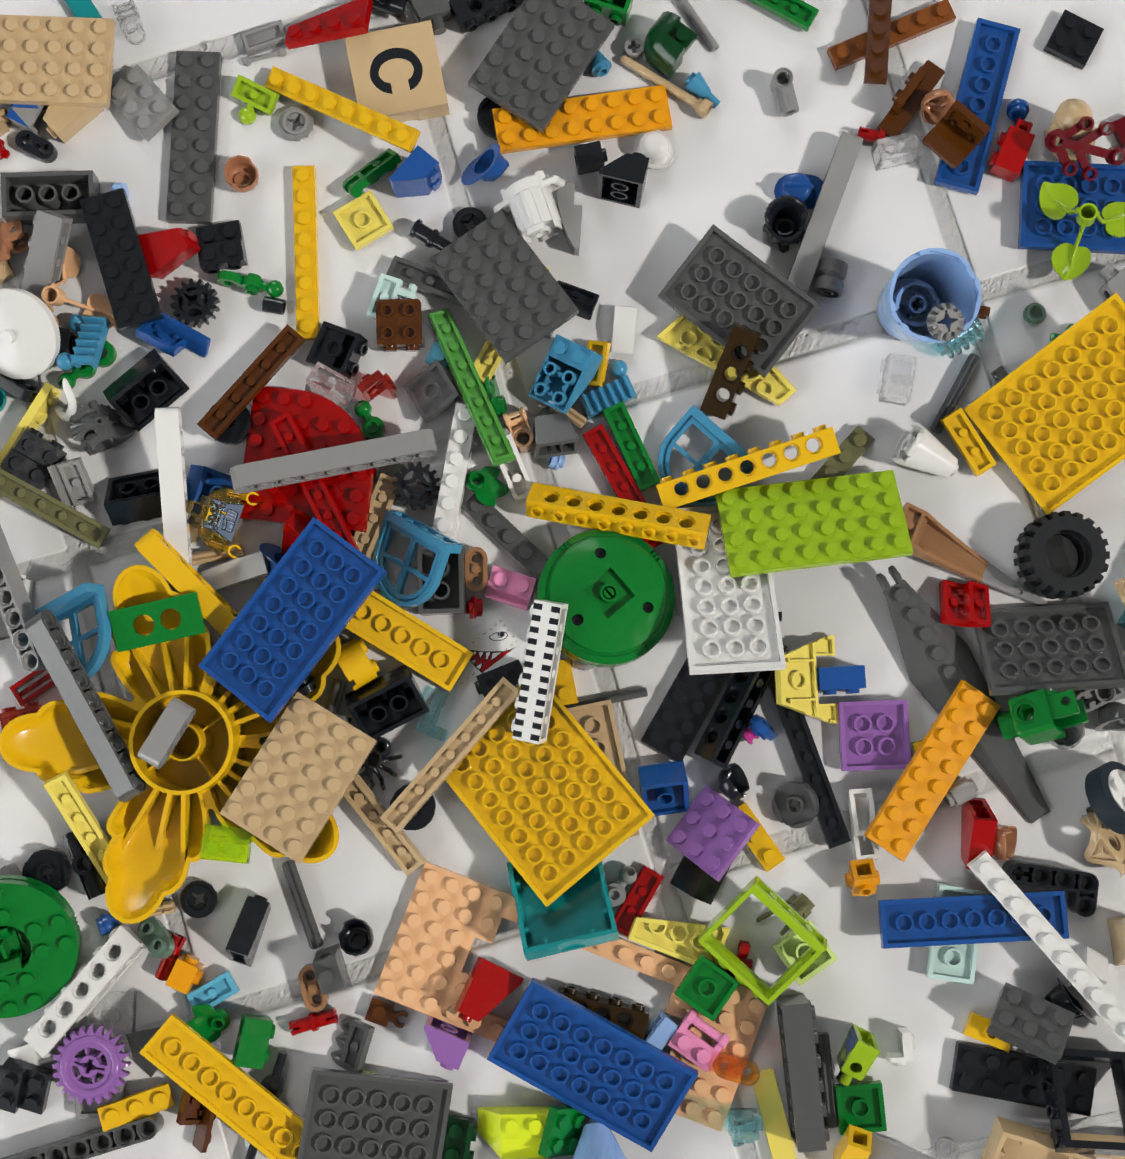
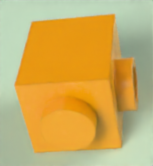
M183 954L177 958L165 985L184 994L189 993L194 985L200 983L204 972L201 971L204 964L199 962L200 959L192 954Z

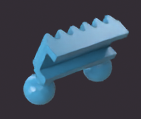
M80 314L71 315L68 318V326L72 331L78 332L79 339H75L77 347H73L74 355L68 352L60 353L56 357L57 366L62 370H70L73 366L81 368V365H91L93 369H97L111 324L108 318L82 316Z
M615 360L610 365L611 374L618 379L612 383H607L603 387L600 386L596 390H591L587 394L586 387L578 397L588 419L603 413L604 409L622 401L626 403L637 397L630 379L626 375L628 368L624 361Z

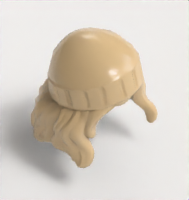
M1072 98L1062 102L1055 112L1051 127L1044 130L1045 138L1054 129L1066 130L1078 123L1083 116L1093 118L1090 106L1081 99ZM1088 119L1084 121V127L1088 125ZM1093 126L1089 131L1081 130L1069 139L1076 141L1096 129V127ZM1060 137L1056 138V140H1055V144H1056V145H1058V143H1059V141H1060ZM1066 148L1070 162H1075L1077 159L1073 150Z

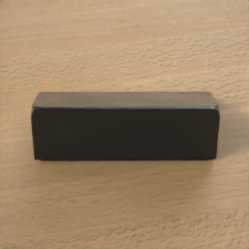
M558 280V284L579 309V314L576 316L590 320L600 295Z

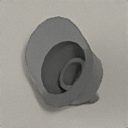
M1110 702L1097 708L1099 725L1094 728L1095 731H1125V704Z

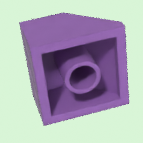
M429 1016L424 1030L436 1061L440 1062V1066L447 1070H459L469 1046L472 1032Z

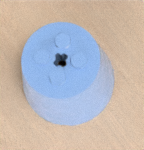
M943 248L924 249L906 258L897 267L878 298L877 315L884 330L892 337L901 341L945 342L934 338L927 328V316L931 309L938 304L954 303V306L961 309L962 316L965 318L964 329L960 334L965 332L977 317L982 297L980 281L971 269V264L961 255ZM912 302L914 303L913 306L916 307V310H914L911 306ZM945 315V318L937 323L945 324L946 328H948V324L952 323L954 319H947Z

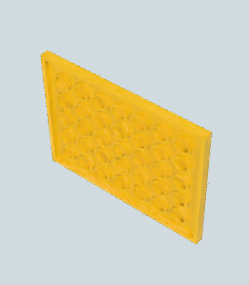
M1117 293L1111 295L963 409L1046 515L1052 513L1125 459V303Z
M555 694L546 742L534 744L512 739L511 725L513 719L516 718L517 712L514 701L445 780L546 907L655 816Z

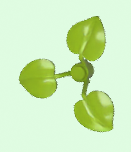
M1043 182L1039 193V203L1044 215L1057 221L1063 219L1066 213L1070 215L1077 213L1076 222L1081 226L1075 244H1060L1054 249L1051 256L1052 266L1059 277L1064 281L1072 280L1083 274L1090 264V250L1086 247L1078 246L1085 227L1091 226L1096 218L1100 224H1106L1105 230L1109 235L1117 238L1125 237V202H1113L1106 205L1102 210L1101 217L1097 207L1092 203H1085L1081 207H1076L1079 197L1077 191L1072 186L1063 183Z

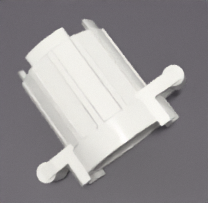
M543 171L534 172L535 175L514 182L506 190L504 188L500 190L503 201L495 205L493 211L496 213L502 210L505 215L512 213L519 233L528 244H532L531 239L540 238L541 242H544L558 235V228L563 229L552 192L563 187L565 180L557 175L549 177V174L545 175Z

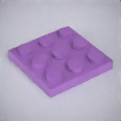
M908 700L837 702L841 771L906 768L911 760Z
M706 785L672 830L666 841L719 882L760 824Z

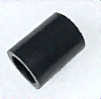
M265 296L262 310L264 312L284 315L286 300Z

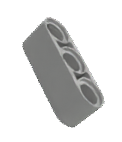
M174 697L151 730L137 757L160 769L190 724L196 709Z

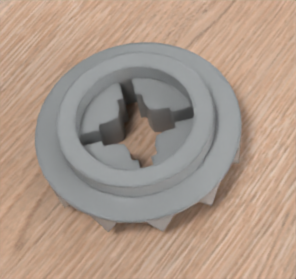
M292 106L285 109L280 115V131L290 141H300L305 137L308 138L310 132L313 131L314 119L311 113L304 107ZM300 118V123L303 126H297V128L294 130V126L291 123H296L297 120H299Z
M941 303L933 307L929 312L927 328L934 338L941 341H949L958 337L964 329L965 318L962 316L961 309L954 306V303ZM945 315L947 319H954L952 323L948 324V328H946L945 324L937 323L943 320Z

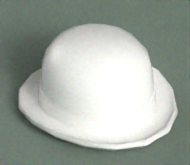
M660 130L639 134L634 139L632 146L633 153H641L649 158L648 168L650 169L668 167L674 160L676 153L675 145L670 136Z

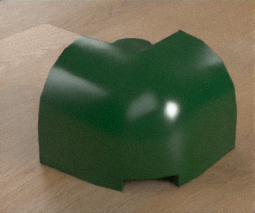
M666 11L662 13L648 31L644 40V54L646 62L669 80L682 64L683 55L695 42L698 34L681 23L680 16Z

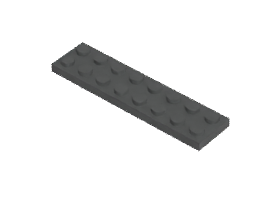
M176 51L173 104L180 112L172 119L166 221L168 223L212 225L222 55L220 52Z

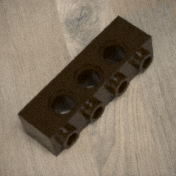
M738 323L733 325L700 407L701 411L725 420L729 415L733 416L737 404L734 403L737 394L741 396L746 385L743 382L745 374H750L754 365V361H751L754 352L758 353L762 346L763 340L760 339L762 333ZM737 346L746 348V357H739L737 355ZM729 367L737 369V378L729 377L727 372ZM720 388H725L729 391V399L720 397Z
M564 985V988H558L559 993L575 1002L580 1001L584 1003L585 1007L593 1012L599 1007L606 1008L608 1012L604 1018L644 1040L650 1016L649 1010L645 1009V1005L637 1002H632V1005L625 1004L622 999L617 997L601 998L599 993L587 991L586 994L577 992V988ZM621 1013L630 1015V1019L625 1023L619 1022L617 1017Z

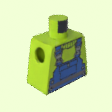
M852 1023L837 1055L840 1071L836 1079L843 1085L849 1086L852 1078L862 1081L880 1053L873 1033Z

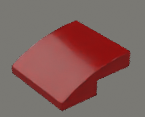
M944 579L939 583L940 619L942 624L973 628L991 626L989 586L969 580L965 584Z

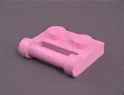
M690 1009L667 1044L707 1072L721 1050L729 1042L730 1036L725 1032L721 1033L698 1017L697 1012ZM689 1025H695L713 1038L716 1043L713 1046L688 1029Z

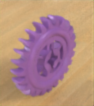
M95 1024L90 1025L88 1031L86 1026L83 1025L79 1029V1034L76 1029L72 1030L70 1033L71 1038L68 1035L64 1036V1044L60 1043L57 1045L60 1053L53 1055V1058L58 1061L52 1064V1068L58 1070V1072L53 1074V1077L60 1079L56 1086H64L62 1094L70 1092L69 1099L73 1100L75 1097H78L77 1101L79 1104L83 1103L84 1099H86L88 1105H91L94 1099L98 1104L103 1102V1097L106 1100H110L112 1098L110 1092L114 1094L119 1093L120 1088L117 1085L123 1086L126 1083L121 1077H126L130 1074L129 1071L123 1069L131 1064V1061H124V1058L130 1052L121 1051L127 1043L118 1045L117 1042L121 1035L111 1038L113 1029L104 1034V1025L100 1026L97 1031H95ZM90 1048H95V1049H97V1050H99V1051H96V1050L91 1051ZM83 1049L85 1050V1055H86V1056H84V1057H79V1056H77V1054H78L81 1050H83ZM74 1066L78 1067L79 1075L76 1074ZM97 1073L105 1074L101 1080L97 1081ZM80 1077H91L92 1082H86Z

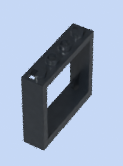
M1065 1048L1060 1060L1110 1063L1125 1136V1052ZM1039 1058L1040 1063L1038 1066L1042 1071L1043 1077L1042 1090L1046 1095L1047 1101L1046 1114L1050 1119L1051 1125L1050 1138H1053L1055 1152L1125 1156V1143L1071 1140L1058 1062L1054 1065Z

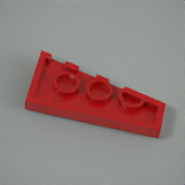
M354 0L289 26L285 45L290 50L367 34L373 0Z

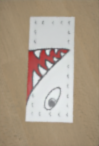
M501 615L462 645L474 654L456 681L460 689L523 642L504 615Z

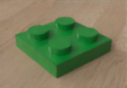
M700 954L674 991V994L714 1022L740 983L732 975Z
M880 1080L850 1083L849 1086L834 1084L838 1132L840 1135L845 1133L849 1124L870 1132L887 1131L883 1088Z
M568 1105L550 1106L538 1154L544 1158L574 1155L582 1126L585 1122V1115Z

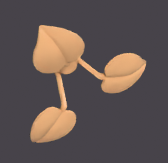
M67 246L61 281L43 288L41 292L43 301L52 313L54 312L52 305L62 306L66 302L85 309L82 316L107 317L111 322L110 329L116 325L107 296L92 294L88 297L87 305L67 299L66 293L58 288L66 283L67 278L76 277L81 270L80 256L75 250ZM54 316L55 319H56V321H57V324L59 325V321H58L57 317Z

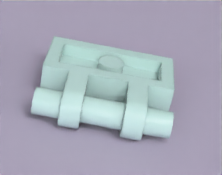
M381 273L366 313L367 317L376 320V302L378 300L398 299V297L416 299L418 286L410 283L407 290L401 289L403 280Z

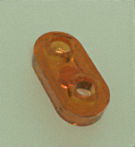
M722 1052L719 1053L713 1062V1069L720 1078L745 1086L754 1085L759 1080V1068L752 1060ZM722 1061L728 1062L726 1068L720 1066ZM750 1068L751 1072L748 1075H744L743 1070Z

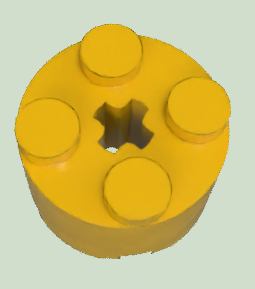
M356 638L341 646V654L338 660V665L348 682L354 681L356 684L352 687L354 691L378 678L377 673L380 672L375 660H369L365 653L368 652V649L363 640L357 641Z

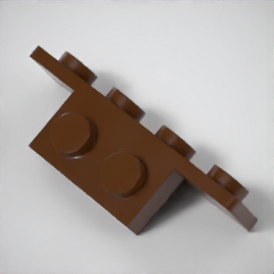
M927 60L916 73L912 71L904 82L906 87L903 91L899 88L893 96L892 101L894 104L877 129L882 128V131H886L885 135L895 141L919 109L925 94L934 89L945 71L930 60Z
M183 1089L176 1122L179 1125H196L192 1145L200 1153H206L208 1144L211 1142V1130L216 1115Z

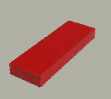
M643 864L636 881L630 887L624 902L620 905L614 916L617 931L628 936L635 916L642 917L663 880V875Z

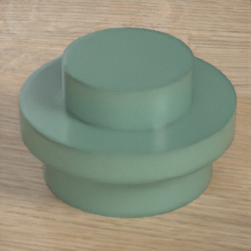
M1031 303L1025 307L1023 318L1030 325H1039L1046 318V310L1041 304Z

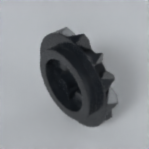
M466 207L458 211L453 219V230L456 236L460 238L467 233V226L464 224L470 223L472 218L475 226L486 220L485 214L475 207Z
M204 880L189 883L183 889L180 896V904L183 911L193 918L208 916L214 911L218 903L217 892L212 884ZM205 892L203 897L205 904L199 903L193 906L196 901L194 894L200 895Z

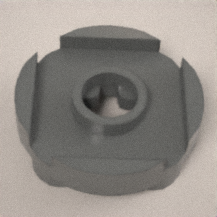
M790 781L777 789L772 799V810L777 820L781 823H785L791 828H803L809 825L818 815L819 800L815 791L808 783ZM792 799L800 802V810H796L795 807L791 808Z

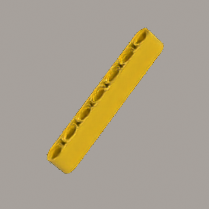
M151 528L134 543L135 547L181 595L197 592L203 617L222 636L238 613L157 530Z

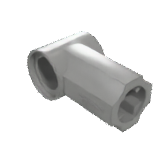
M785 67L776 70L770 83L780 117L792 116L799 111L792 83L793 74L792 71ZM777 79H784L786 84H780Z

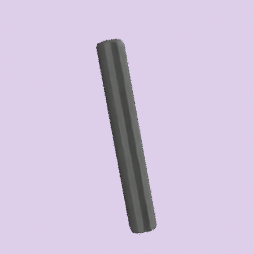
M971 353L966 359L930 427L931 431L937 434L943 432L944 426L940 420L954 411L981 361L978 355Z
M289 860L282 863V869L311 949H317L323 945V941L295 861Z
M819 1032L817 1053L820 1054L821 1058L819 1073L824 1084V1092L821 1093L822 1102H825L827 1117H824V1122L828 1128L838 1127L830 1038L827 1032Z

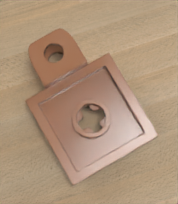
M19 220L6 223L0 221V262L11 259L10 252L12 255L29 250L28 241L30 235L23 232V224ZM25 241L24 244L18 245L19 242Z

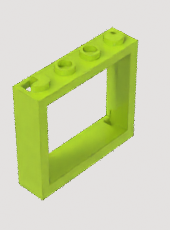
M757 875L700 932L698 942L704 947L705 952L711 953L717 958V962L722 968L729 969L741 985H746L756 999L759 997L768 1006L827 949V939ZM751 894L757 897L810 946L770 987L712 934Z

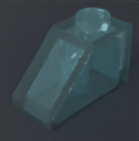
M730 1108L728 1112V1133L733 1146L739 1147L759 1140V1131H763V1118L759 1116L756 1108Z

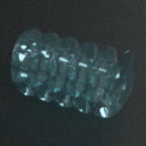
M976 317L972 325L958 337L949 341L934 343L937 352L941 356L947 355L952 359L954 358L953 351L958 355L962 353L961 346L964 350H968L970 348L969 343L972 346H976L977 339L983 342L985 335L982 323Z

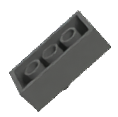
M93 170L1 173L2 217L7 222L19 220L23 225H33V217L37 210H49L73 218L72 224L86 223L79 200L100 194L99 179Z

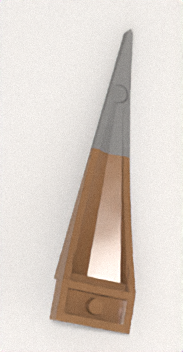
M909 502L905 503L903 511L913 548V556L1036 606L1051 605L981 557L927 511Z

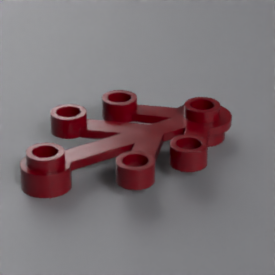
M1083 116L1078 123L1066 130L1054 129L1047 134L1045 146L1050 152H1056L1062 165L1061 171L1064 175L1073 176L1078 170L1077 164L1070 162L1066 148L1073 150L1082 171L1081 176L1087 181L1095 180L1098 172L1095 168L1091 167L1086 153L1105 158L1108 164L1115 166L1124 162L1125 150L1123 148L1112 146L1106 149L1090 145L1091 142L1103 135L1109 136L1114 132V124L1112 122H1101L1096 129L1076 141L1069 138L1081 130H1091L1094 126V119L1092 117ZM1088 119V125L1084 127V121ZM1108 125V131L1104 132V127ZM1060 137V141L1058 145H1056L1055 140L1056 138ZM1120 153L1119 158L1115 160L1116 154ZM1071 165L1072 170L1068 173L1067 168ZM1091 170L1092 175L1088 178L1087 173Z

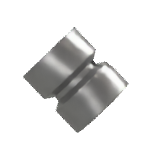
M835 258L821 259L817 271L819 278L815 279L813 292L826 298L841 297L844 287L842 280L846 278L848 264Z

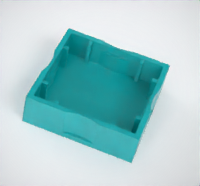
M602 861L548 907L542 903L511 862H507L512 894L518 912V925L523 952L527 961L619 940Z

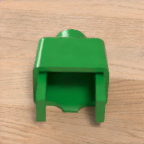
M1042 688L1018 695L1008 700L1010 711L997 714L999 727L1004 739L1009 740L1020 737L1028 745L1065 738V728L1089 722L1082 699L1076 700L1073 689L1058 693ZM1064 698H1070V702L1062 704Z

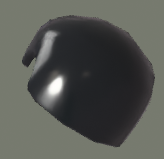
M732 763L727 766L726 770L722 769L720 771L718 784L721 792L731 800H740L745 797L746 794L744 793L750 787L742 768L738 764Z
M353 918L345 921L341 932L338 934L341 949L346 954L356 957L367 953L374 941L372 928L364 920Z

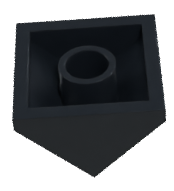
M683 855L670 884L691 897L711 905L728 870L718 882Z

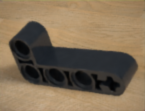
M1016 860L1006 861L1002 865V870L1017 884L1068 891L1067 906L1071 912L1083 917H1090L1095 913L1099 881L1094 874L1078 869ZM1018 869L1024 871V875L1017 873L1013 875L1012 871ZM1040 869L1042 876L1036 881L1034 875ZM1063 873L1065 879L1059 884L1058 876ZM1086 876L1087 884L1082 887L1081 879ZM1084 899L1085 906L1082 910H1079L1078 904Z

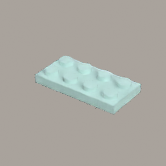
M937 883L936 897L980 895L986 893L983 890ZM979 943L929 946L925 976L933 979L974 985Z

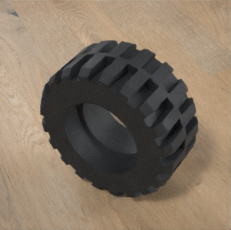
M1070 511L1053 512L1035 519L1034 522L1024 528V532L1019 534L1017 538L1019 545L1014 546L1013 553L1017 554V558L1013 560L1014 566L1019 565L1020 571L1017 574L1019 578H1025L1024 585L1028 589L1034 588V593L1039 596L1045 595L1048 599L1059 598L1061 600L1090 592L1095 588L1094 584H1098L1103 580L1104 576L1101 573L1107 572L1109 567L1105 563L1106 559H1110V552L1106 551L1105 548L1109 544L1107 539H1102L1101 537L1102 529L1093 526L1095 522L1092 519H1083V514L1078 512L1073 514ZM1053 535L1066 537L1077 550L1078 563L1074 572L1069 576L1062 577L1057 575L1048 567L1045 561V544Z

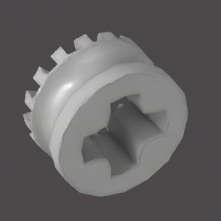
M632 37L625 42L624 54L634 61L636 59L639 60L643 54L644 44L641 39ZM633 44L638 48L636 53H632V49H630Z

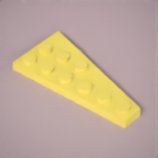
M682 315L657 335V339L714 371L724 350V347ZM775 366L765 378L752 369L750 374H745L743 382L746 383L744 388L778 407L797 391ZM729 367L727 371L729 377L737 378V369Z

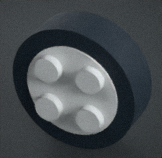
M1110 761L1090 771L1086 776L1085 792L1090 804L1086 811L1087 814L1094 812L1106 827L1118 834L1124 835L1125 765Z

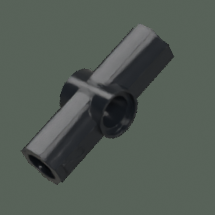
M71 831L63 835L73 860L72 869L79 875L88 899L90 900L104 894L106 884L74 833ZM84 858H87L90 862L88 869L84 868L82 864Z

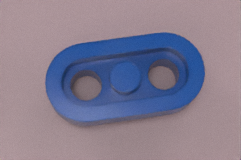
M756 714L750 719L752 724L749 727L756 736L770 741L778 736L773 727L760 715Z

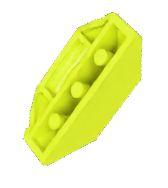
M550 1106L478 1107V1133L501 1159L544 1158L538 1154Z

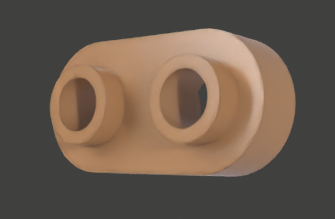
M472 547L465 554V584L470 591L475 593L485 590L488 584V557L486 552L480 547ZM475 555H479L481 560L478 563H474L472 558ZM476 577L481 579V583L477 586L473 584V579Z
M307 964L300 970L298 980L306 1008L312 1012H319L327 1005L329 996L328 994L322 995L313 964ZM308 972H314L315 979H310ZM315 994L321 997L320 1002L314 1000L313 996Z

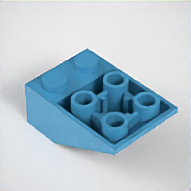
M556 334L528 396L566 414L594 378L603 356Z

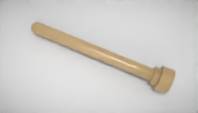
M622 55L620 57L621 64L656 85H664L666 91L693 106L700 117L705 119L711 111L713 102L706 98L704 100L702 98L697 99L628 56Z

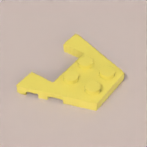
M834 635L824 636L784 653L785 670H775L776 704L829 724H839L838 703L819 704L816 656H835Z

